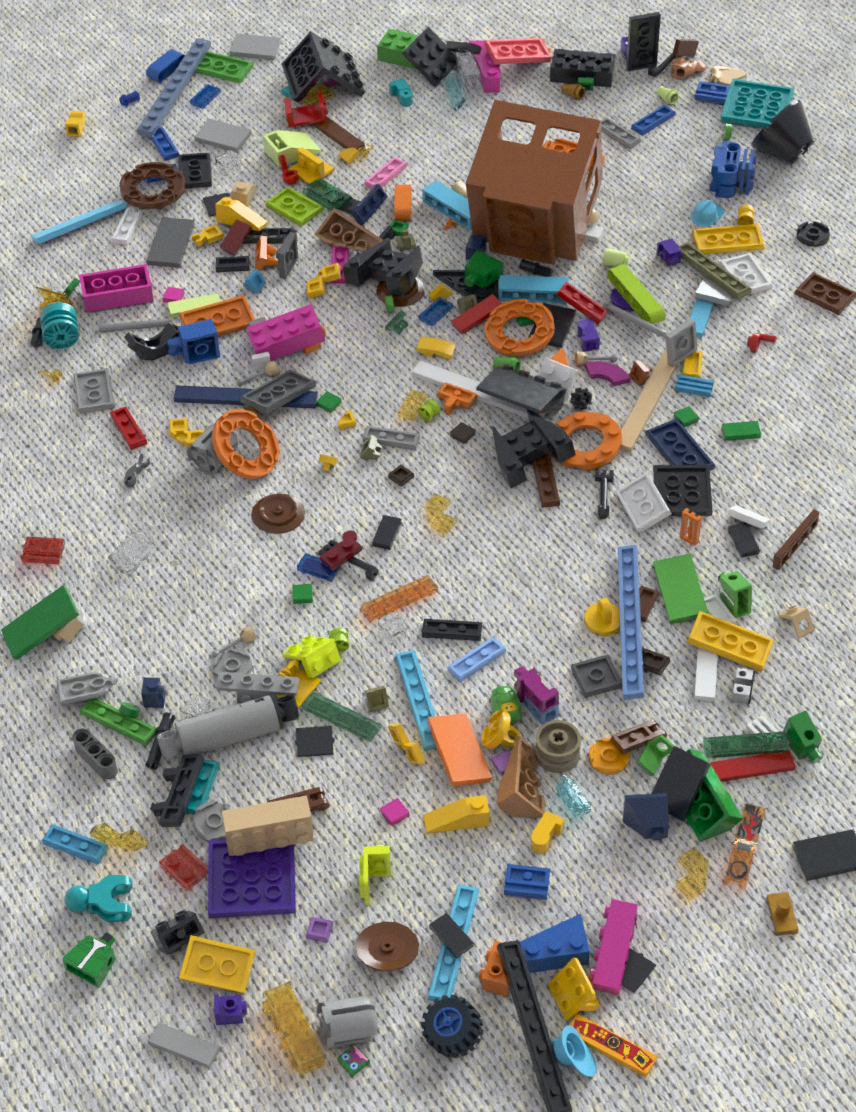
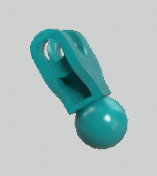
M108 875L97 884H89V890L85 886H72L67 890L64 902L71 912L80 913L89 908V914H97L106 922L128 921L132 916L130 906L127 903L117 902L114 898L117 895L129 893L133 882L126 875Z

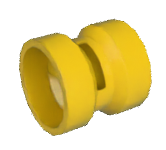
M745 204L739 207L738 225L754 224L755 210L751 205Z

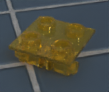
M35 287L44 299L39 305L40 309L45 308L51 303L63 302L71 305L77 311L66 293L62 291L54 292L47 287Z

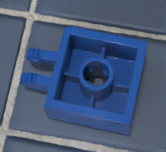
M212 319L179 326V337L169 339L167 342L168 347H170L168 350L171 356L183 355L187 364L220 358L218 334Z

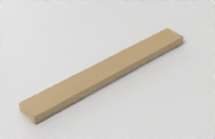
M664 350L621 429L623 442L620 449L632 452L678 364L673 367L668 365L667 350Z

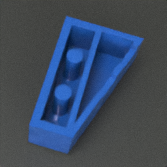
M581 913L520 941L529 973L562 969L572 958H577L581 966L589 965L590 950Z

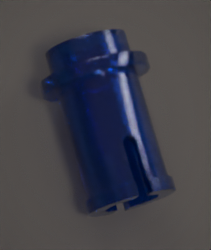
M137 91L127 95L122 94L119 97L122 106H128L130 103L140 100V95Z

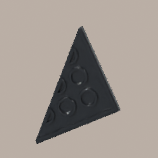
M433 270V276L462 296L474 294L477 304L492 294L498 299V280L485 288L476 284L468 287L464 283L465 270Z

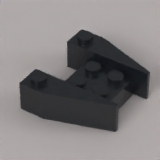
M386 239L352 257L343 265L346 284L360 287L369 278L384 281L387 285L388 294L402 297L412 288L423 264L421 248L418 245L409 254L395 252L391 249L390 239Z
M528 409L526 411L530 422L503 436L499 434L494 426L492 427L499 467L503 478L510 488L527 481L523 467L535 460L552 453L557 461L562 463L576 455L573 442L564 429Z

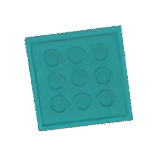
M732 79L720 121L768 128L772 124L770 121L792 102L794 88Z

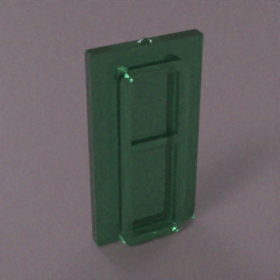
M323 179L311 182L306 186L307 189L302 191L305 196L330 211L333 208L337 209L352 199V196Z

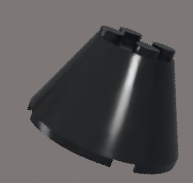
M799 99L795 100L781 110L770 121L772 124L757 134L751 146L754 149L794 164L801 154L805 155L815 141L801 101Z

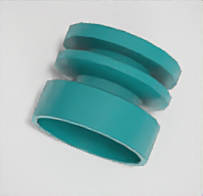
M63 302L51 303L42 309L40 319L42 338L45 344L55 349L73 346L79 338L76 310L71 305Z

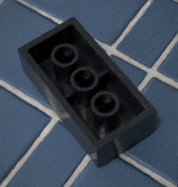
M554 49L550 66V82L578 84V78H594L593 86L611 88L615 72L616 54Z

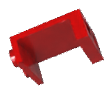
M318 92V104L292 108L290 97L284 98L289 128L326 121L325 115L328 114L326 99L322 97L321 92Z

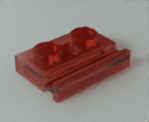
M27 536L21 560L28 563L60 564L65 540L61 538Z
M183 843L180 845V848L174 849L159 861V866L186 891L190 890L208 874V866Z

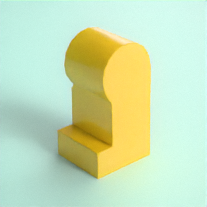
M84 111L70 112V118L65 122L67 136L81 137L86 119ZM77 129V132L73 133L71 130Z
M545 811L531 835L532 851L537 854L546 853L549 850V844L554 834H562L565 819Z

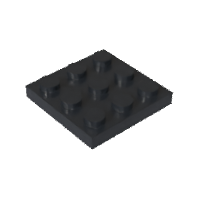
M429 26L401 53L434 87L461 60Z
M653 465V482L672 513L669 516H682V512L686 508L689 509V513H696L695 516H712L709 465Z

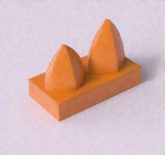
M260 236L255 247V270L258 269L259 271H262L264 266H278V261L270 256L277 251L274 247L267 244V237Z

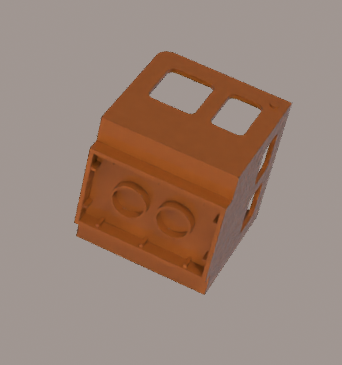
M494 100L466 180L473 235L487 237L490 252L555 265L557 257L577 261L603 177L601 120ZM511 119L534 124L536 127L531 142L529 144H521L502 140L501 127L503 121ZM556 128L579 133L580 138L575 152L566 153L544 148L543 143L548 129ZM593 152H594L593 161H592V164H591V167H590V171H589V174H588V177H587V180H586V183H585L586 174H587V171H588V168H589V165H590V162H591V159H592V155H593ZM595 174L594 189L590 201L586 206L587 195Z

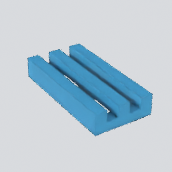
M679 375L675 391L710 397L714 381Z

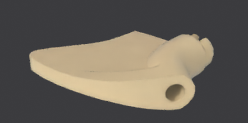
M714 66L710 69L712 76L709 79V83L730 86L732 79L740 80L745 78L747 73L730 67Z

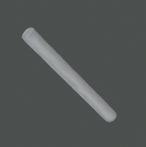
M168 319L99 325V332L166 326Z

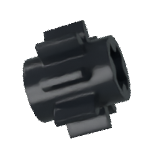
M576 388L574 393H570V403L575 406L574 409L580 408L585 410L587 405L592 404V395L588 392L587 388Z

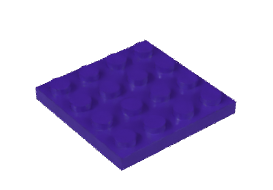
M226 839L209 840V918L296 913L294 844L283 848L276 847L261 852L255 851L239 856H229Z

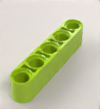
M625 264L608 269L609 281L641 319L653 325L666 319L662 306Z

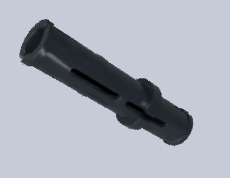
M163 713L160 725L155 730L156 737L145 763L147 768H149L150 764V769L157 770L162 754L157 736L165 731H171L175 720L173 714L171 719L169 718L171 713Z

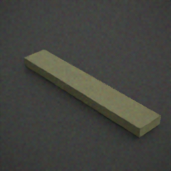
M689 242L679 246L683 260L737 300L751 294V288Z

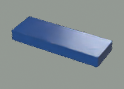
M663 105L632 124L631 129L643 136L674 117L676 112Z
M163 126L159 127L153 137H150L164 161L177 158L179 155L178 150Z

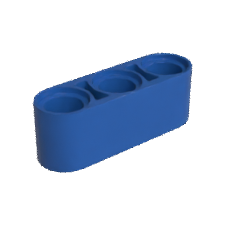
M170 49L149 65L146 70V76L159 83L163 82L175 72L185 54Z

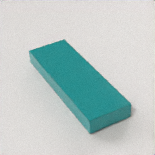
M204 760L186 813L195 815L198 807L208 801L220 766L219 762Z

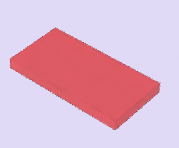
M541 38L485 40L484 43L494 64L551 62L552 59Z

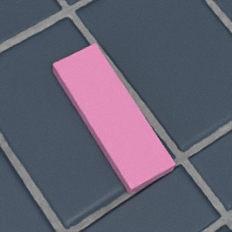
M396 157L392 158L364 181V185L371 189L378 183L381 187L385 186L407 167V163Z

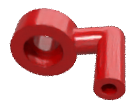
M280 155L279 160L283 172V182L293 185L299 180L298 171L289 170L285 155Z
M753 333L752 336L748 337L747 346L750 347L751 351H758L760 340L775 343L777 336Z

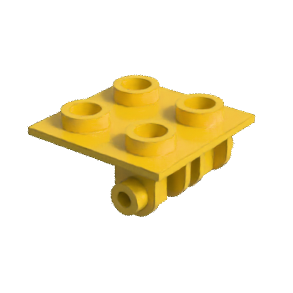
M294 659L288 662V665L281 670L278 676L299 678L297 695L295 696L297 707L299 708L322 680L317 677L307 678L306 672L299 669L300 663Z

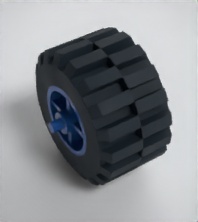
M451 994L449 998L447 995H443L442 1000L438 998L433 1000L435 1004L433 1006L429 1004L427 1006L429 1011L423 1013L422 1016L425 1022H421V1027L424 1029L422 1034L427 1039L426 1041L439 1054L441 1053L445 1057L449 1058L451 1055L453 1058H458L459 1054L463 1057L468 1055L466 1051L470 1050L472 1052L476 1049L474 1044H479L481 1041L479 1035H483V1029L481 1028L483 1021L480 1019L479 1012L469 1001L461 996L458 998L457 995Z

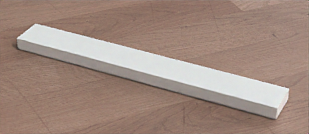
M420 361L412 371V376L441 387L446 382L477 393V400L528 418L527 409L477 391L476 387L481 382Z

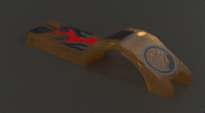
M745 803L742 813L744 819L739 824L724 885H729L731 880L742 883L741 889L746 890L766 808Z

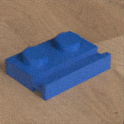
M699 81L694 100L725 104L730 86Z
M507 864L504 895L547 900L550 868Z

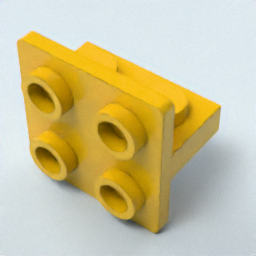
M303 147L297 150L298 163L289 168V170L298 171L299 178L309 185L314 184L334 171L332 166Z
M572 958L548 983V987L566 1021H570L579 1011L594 1012L600 1007L595 991L577 958Z

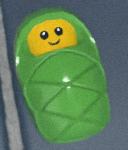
M500 686L494 689L491 694L492 714L497 710H503L509 713L510 723L521 720L522 708L515 691L510 686Z

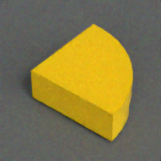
M347 148L342 150L338 156L348 164H351L360 152L355 148Z
M440 283L429 294V297L432 300H441L448 298L453 293L449 288Z
M352 410L345 412L344 416L338 420L339 430L356 426Z

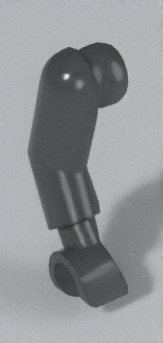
M141 454L139 462L126 471L124 484L127 487L135 486L137 474L142 470V467L150 465L149 457L146 463H142L143 454Z

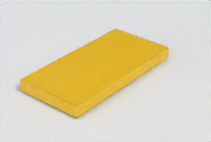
M758 224L692 229L695 246L704 254L763 250L765 248Z
M699 611L687 643L762 672L774 639Z

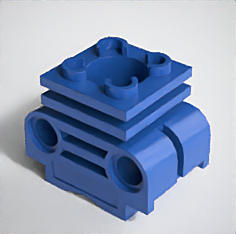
M722 141V146H715V158L712 161L711 169L712 181L709 191L716 192L715 197H734L737 184H740L739 194L742 195L744 184L746 185L745 195H749V189L753 190V182L750 181L755 176V167H752V165L756 164L757 156H754V149H751L750 160H747L748 149H744L743 159H740L741 146L738 143Z

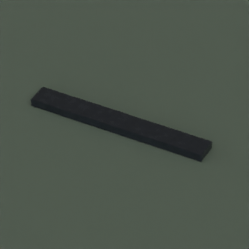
M520 941L498 943L496 947L547 1112H572L573 1109Z

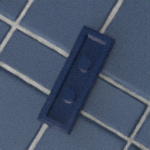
M379 183L373 186L351 212L359 225H364L388 197Z

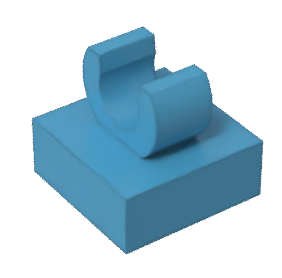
M256 269L249 274L243 285L255 294L263 288L266 281L259 270Z

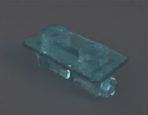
M563 774L555 788L575 819L582 812L588 814L591 811V804L584 795L579 796L582 792L577 786L576 781L570 777L567 778Z

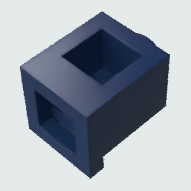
M470 235L465 247L466 260H470L477 250L485 253L487 250V237Z
M144 677L141 691L144 708H164L166 690L164 686H161L160 678Z

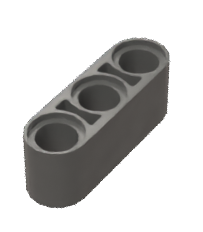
M84 728L76 730L72 735L76 752L103 779L114 778L118 773L114 755L89 730Z

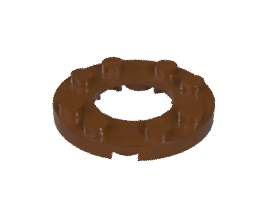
M162 162L143 163L135 166V169L131 172L127 171L121 177L119 183L120 193L128 204L141 210L162 209L176 202L185 191V178L180 170L174 169L173 165ZM147 178H161L169 185L167 189L161 191V194L157 195L156 193L154 196H148L146 193L143 195L137 190L138 184Z

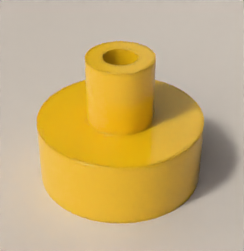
M320 454L318 462L324 463L322 470L329 472L330 466H336L338 459Z

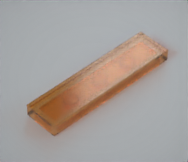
M426 575L362 604L361 610L368 620L372 622L438 592V587L431 577Z

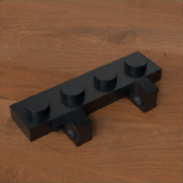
M202 754L183 755L177 768L164 769L162 776L166 782L173 781L166 802L158 804L152 802L150 807L154 816H160L159 824L161 827H181L204 762Z

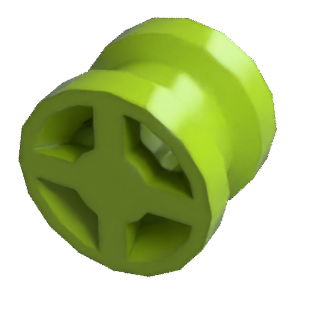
M429 399L425 402V405H421L418 408V414L423 420L430 422L433 416L440 414V407L434 400Z
M344 628L331 630L329 632V639H334L338 652L348 650V631Z

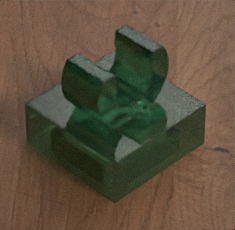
M401 310L389 321L385 328L388 331L394 328L400 334L403 331L400 326L406 328L409 325L407 321L402 320L406 314Z

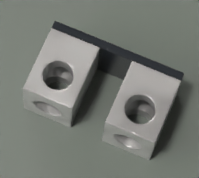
M737 668L732 701L750 704L755 671Z

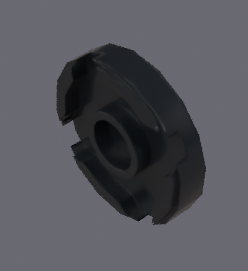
M813 221V223L804 222L797 228L796 237L804 245L818 247L829 241L830 232L829 228L823 223Z

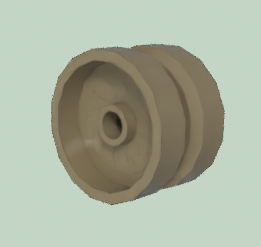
M553 720L543 724L536 733L535 756L538 764L543 769L552 773L570 771L578 764L581 749V734L573 724L563 720Z

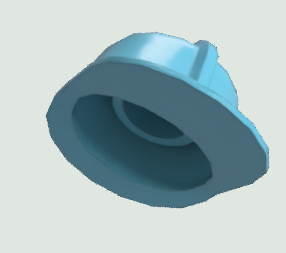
M703 200L697 203L691 214V220L693 223L701 226H711L723 216L724 209L712 200Z
M565 1026L561 1036L553 1039L551 1042L557 1060L562 1065L575 1066L586 1077L593 1076L596 1073L597 1067L592 1052L574 1027Z

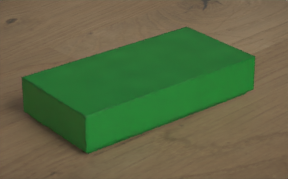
M758 421L723 423L721 427L725 441L761 438Z

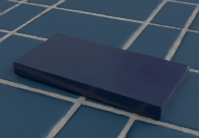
M678 419L646 430L645 435L670 465H709L710 471L715 469L716 465Z

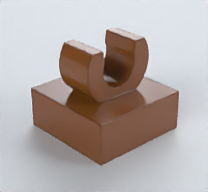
M640 360L634 361L629 376L638 386H642L649 378L648 375L653 369L649 365H644Z

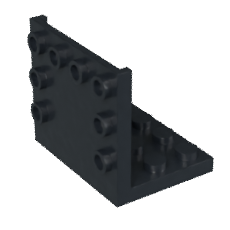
M312 31L305 36L281 63L293 100L297 103L306 97L307 93L316 86L324 74L359 96H363L365 93L360 75L353 62V56L349 52L345 53L339 46L331 44L328 39L321 38Z

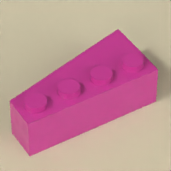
M485 40L469 41V43L482 47L480 55L469 54V57L476 69V74L479 77L484 93L500 92V64L493 63L484 46Z
M611 899L610 906L606 905L603 918L607 919L605 927L601 926L599 939L602 940L601 947H596L594 960L597 961L596 969H591L589 982H593L594 990L619 995L626 968L625 962H627L630 951L629 943L633 939L634 927L638 918V904Z

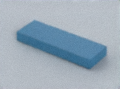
M53 824L42 839V844L95 864L100 863L108 850V845Z

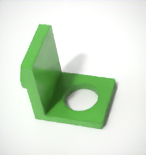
M660 735L647 743L637 763L650 775H654L663 757L671 753L674 745L663 735ZM657 743H664L668 749H661Z

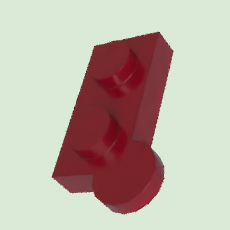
M349 530L344 532L342 535L343 541L320 556L321 562L330 570L334 571L362 551L361 545L356 542L357 533L355 531Z

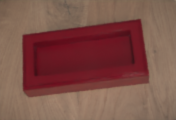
M236 219L220 245V249L235 256L252 229L251 226Z

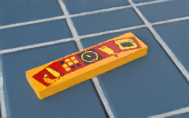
M576 1014L569 1025L577 1030L581 1039L588 1047L644 1077L648 1076L657 1061V1055L579 1014Z

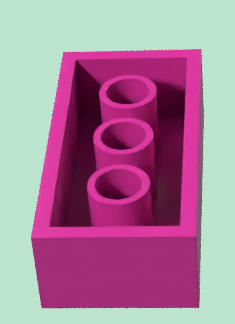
M147 264L79 275L86 313L154 302Z
M312 304L246 328L255 354L269 352L270 361L326 341Z

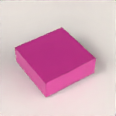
M167 287L162 298L163 302L168 303L182 300L185 294L184 289Z
M398 798L380 807V812L391 826L409 817V811Z

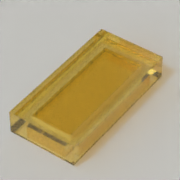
M411 389L398 411V417L415 421L418 416V408L425 404L428 394Z

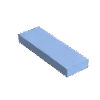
M492 637L449 665L448 671L458 681L462 682L506 653V648L496 638Z

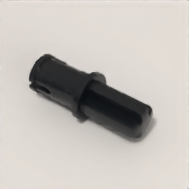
M522 259L519 264V269L531 272L533 275L538 274L544 277H551L553 274L551 268L542 266L539 262L534 263Z
M40 317L37 318L36 325L32 329L31 345H34V347L40 346L43 339Z

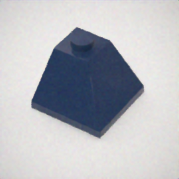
M667 793L624 795L623 823L646 839L661 840L668 838Z

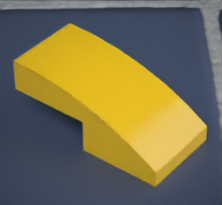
M420 337L415 351L428 357L436 354L450 360L456 344L439 338Z

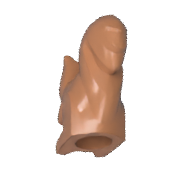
M681 56L673 59L671 62V70L674 71L671 73V77L683 80L695 72H703L706 66L698 60L684 61L685 57Z

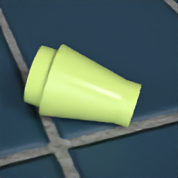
M663 86L657 89V94L668 105L677 103L679 94L676 90L664 88Z

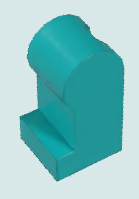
M402 78L389 82L390 95H396L401 106H411L413 104V92L405 80Z

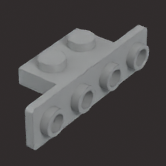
M219 672L216 689L236 691L238 703H244L270 694H274L275 698L278 699V695L296 696L299 678Z

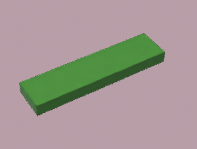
M98 699L88 700L79 710L81 715L144 746H147L156 735L155 727L135 717L126 716L118 709Z

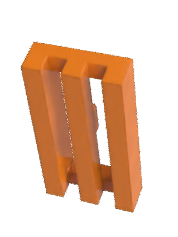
M686 508L682 512L680 538L692 545H696L700 538L702 517L699 515L695 517L696 513H689V509Z

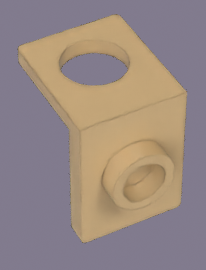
M793 605L778 614L780 618L792 620L797 637L799 638L815 630L808 608ZM805 619L808 626L802 631L799 628V623Z

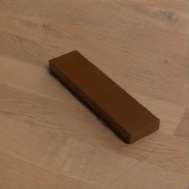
M326 115V121L312 123V126L345 149L355 148L360 151L365 148L363 141Z
M549 453L532 462L542 508L560 506Z
M813 509L776 552L773 559V568L780 570L818 525L819 511Z

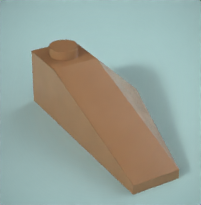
M335 208L332 209L314 234L327 244L360 252L384 241Z
M520 736L515 740L498 789L497 805L510 816L542 818L545 813L544 795H539L538 787L542 784L535 774V769L538 766L534 747Z

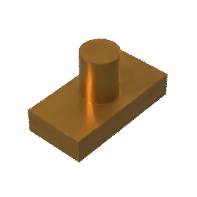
M789 892L767 894L766 899L776 936L797 934L799 929Z

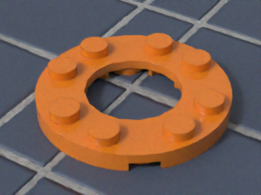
M527 299L512 300L499 305L489 314L490 317L484 326L488 344L501 354L515 357H524L542 350L552 339L555 329L554 319L549 309L539 302H536V304L527 302ZM526 317L533 320L537 328L535 333L528 339L516 341L514 338H507L503 334L504 325L513 318Z
M244 409L227 411L215 422L212 429V444L217 458L228 470L247 479L261 478L273 470L279 459V445L273 430L267 422L263 423L257 418V414ZM233 430H246L256 438L260 452L255 460H244L240 454L233 451L234 448L230 444V436Z
M576 412L561 419L556 424L564 429L568 436L572 435L575 430H583V428L589 430L597 429L603 435V442L596 449L590 451L575 450V456L560 463L565 467H580L581 470L596 469L608 464L619 454V449L623 442L622 432L619 425L607 415L596 412Z

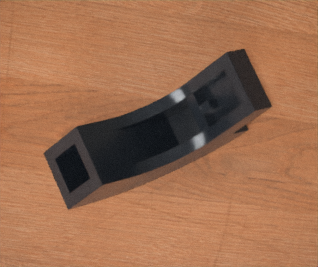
M168 322L163 330L154 337L145 339L128 332L124 338L128 342L127 346L140 359L156 360L169 354L168 350L170 347H168L167 342L169 339L179 337V326Z

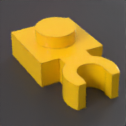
M216 224L202 229L201 233L192 235V241H196L197 247L202 246L204 242L211 244L224 239L222 231Z

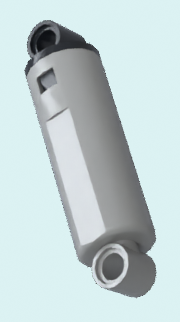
M270 694L177 722L175 724V731H165L159 734L157 739L162 757L164 758L177 756L181 752L183 755L202 754L282 730L283 722L296 720L300 715L294 695H286L276 699L274 694Z

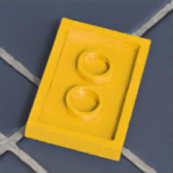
M191 935L179 980L245 995L256 950Z

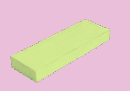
M217 293L168 302V309L171 318L179 317L180 312L220 302V298Z

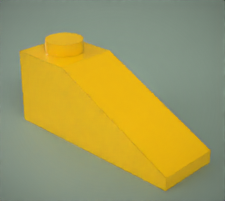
M224 197L215 204L216 221L218 223L233 225L235 220L238 219L250 225L252 230L260 231L268 225L266 220L238 200Z
M486 795L465 797L424 814L426 834L489 826V808Z

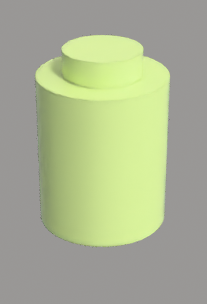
M607 248L604 254L603 265L617 267L625 264L628 266L630 256H627V252Z

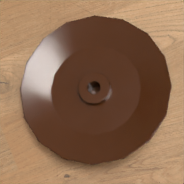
M416 277L412 288L401 297L388 294L386 282L380 281L377 285L376 294L384 303L385 296L392 295L394 307H406L422 299L425 294V286Z
M277 493L260 499L254 505L251 516L253 523L260 530L267 533L281 534L292 531L303 522L305 508L298 498L289 494Z
M385 921L365 928L357 937L355 950L358 959L367 967L377 971L391 972L403 969L414 961L418 955L419 941L416 934L409 927L397 922Z

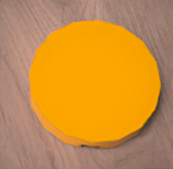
M602 738L597 743H593L588 753L589 763L593 769L606 775L622 772L628 766L630 760L629 752L622 755L610 742L611 738Z

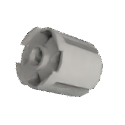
M214 424L209 425L186 450L189 462L192 460L199 467L198 471L206 475H211L223 465L217 458L212 444ZM232 431L230 444L235 452L238 448L236 434Z
M359 996L317 1004L316 1014L321 1013L318 1032L321 1044L326 1045L325 1049L370 1042L374 1039L378 1029V1018L374 1004L368 997Z

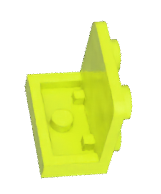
M311 635L302 638L300 643L289 646L287 651L282 653L283 658L301 660L307 678H314L341 661L334 639L318 638Z
M376 845L364 847V855H359L360 899H365V905H369V876H391L390 846Z

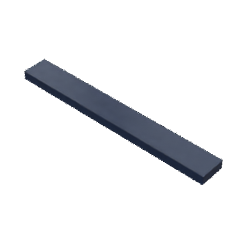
M176 385L174 402L245 405L240 402V397L253 389ZM307 391L281 407L316 409L318 392Z

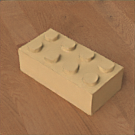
M307 795L222 811L229 856H239L244 853L261 852L266 849L283 848L287 845L304 844L314 841Z

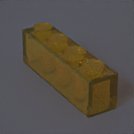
M286 982L264 991L265 1001L262 1002L266 1014H271L273 1018L271 1025L274 1032H279L282 1037L279 1038L283 1051L288 1050L290 1054L288 1061L291 1069H296L299 1076H302L325 1066L324 1054L290 983Z

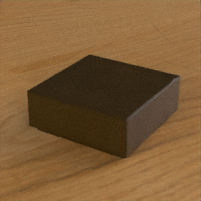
M463 422L450 431V436L462 444H465L476 434L475 429Z
M399 465L388 474V478L402 487L414 478V473L403 465Z

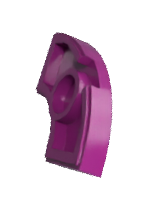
M600 361L585 363L584 367L591 379H605L613 386L631 382V377L628 373L614 364Z

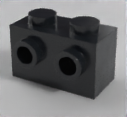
M182 910L174 915V919L168 922L165 920L155 925L156 929L150 931L160 952L166 955L175 953L181 946L189 943L191 935L199 937L205 933L196 913Z

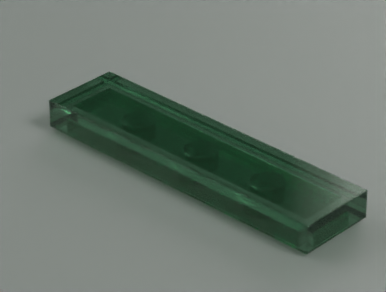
M314 691L302 704L303 710L369 742L374 739L381 729L380 723Z
M786 731L703 738L704 755L706 758L788 752Z

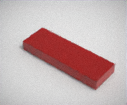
M567 281L556 294L596 324H599L608 312Z
M492 294L451 321L452 326L461 334H464L490 317L489 314L503 303Z
M127 406L110 412L112 420L130 450L148 444L147 439Z

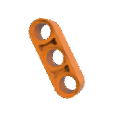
M395 185L394 217L397 221H411V185Z

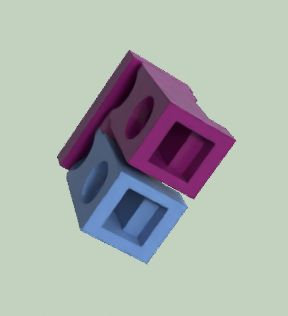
M521 666L514 670V676L517 678V681L514 683V689L517 691L520 703L524 702L525 707L541 725L558 717L559 692L555 688L549 690L541 682V677L534 668L528 671L525 666Z

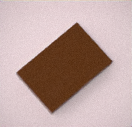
M814 272L809 275L794 293L837 315H840L856 298L855 291Z

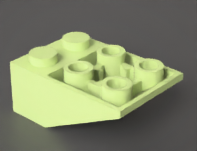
M276 130L263 135L264 151L279 168H281L280 155H285L288 165L298 161L297 150L301 147L314 155L321 152V149L306 133Z

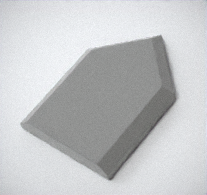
M92 672L56 680L60 705L63 706L100 698L118 682V678L103 677L101 673Z

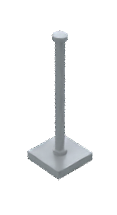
M605 301L603 304V308L607 311H611L665 338L668 365L672 367L698 350L696 323L692 319H689L669 333L612 305L610 301Z

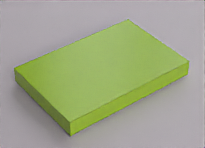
M286 187L265 202L266 207L300 227L324 211L323 206L290 187Z

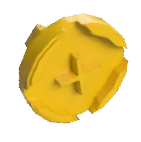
M607 598L599 599L597 603L589 606L585 612L584 622L586 628L592 633H598L599 636H610L617 633L621 629L620 608L610 603Z
M497 710L490 716L488 720L490 722L489 726H485L482 731L481 743L484 747L491 750L499 744L513 748L516 738L518 736L521 737L520 732L510 725V715L508 712Z

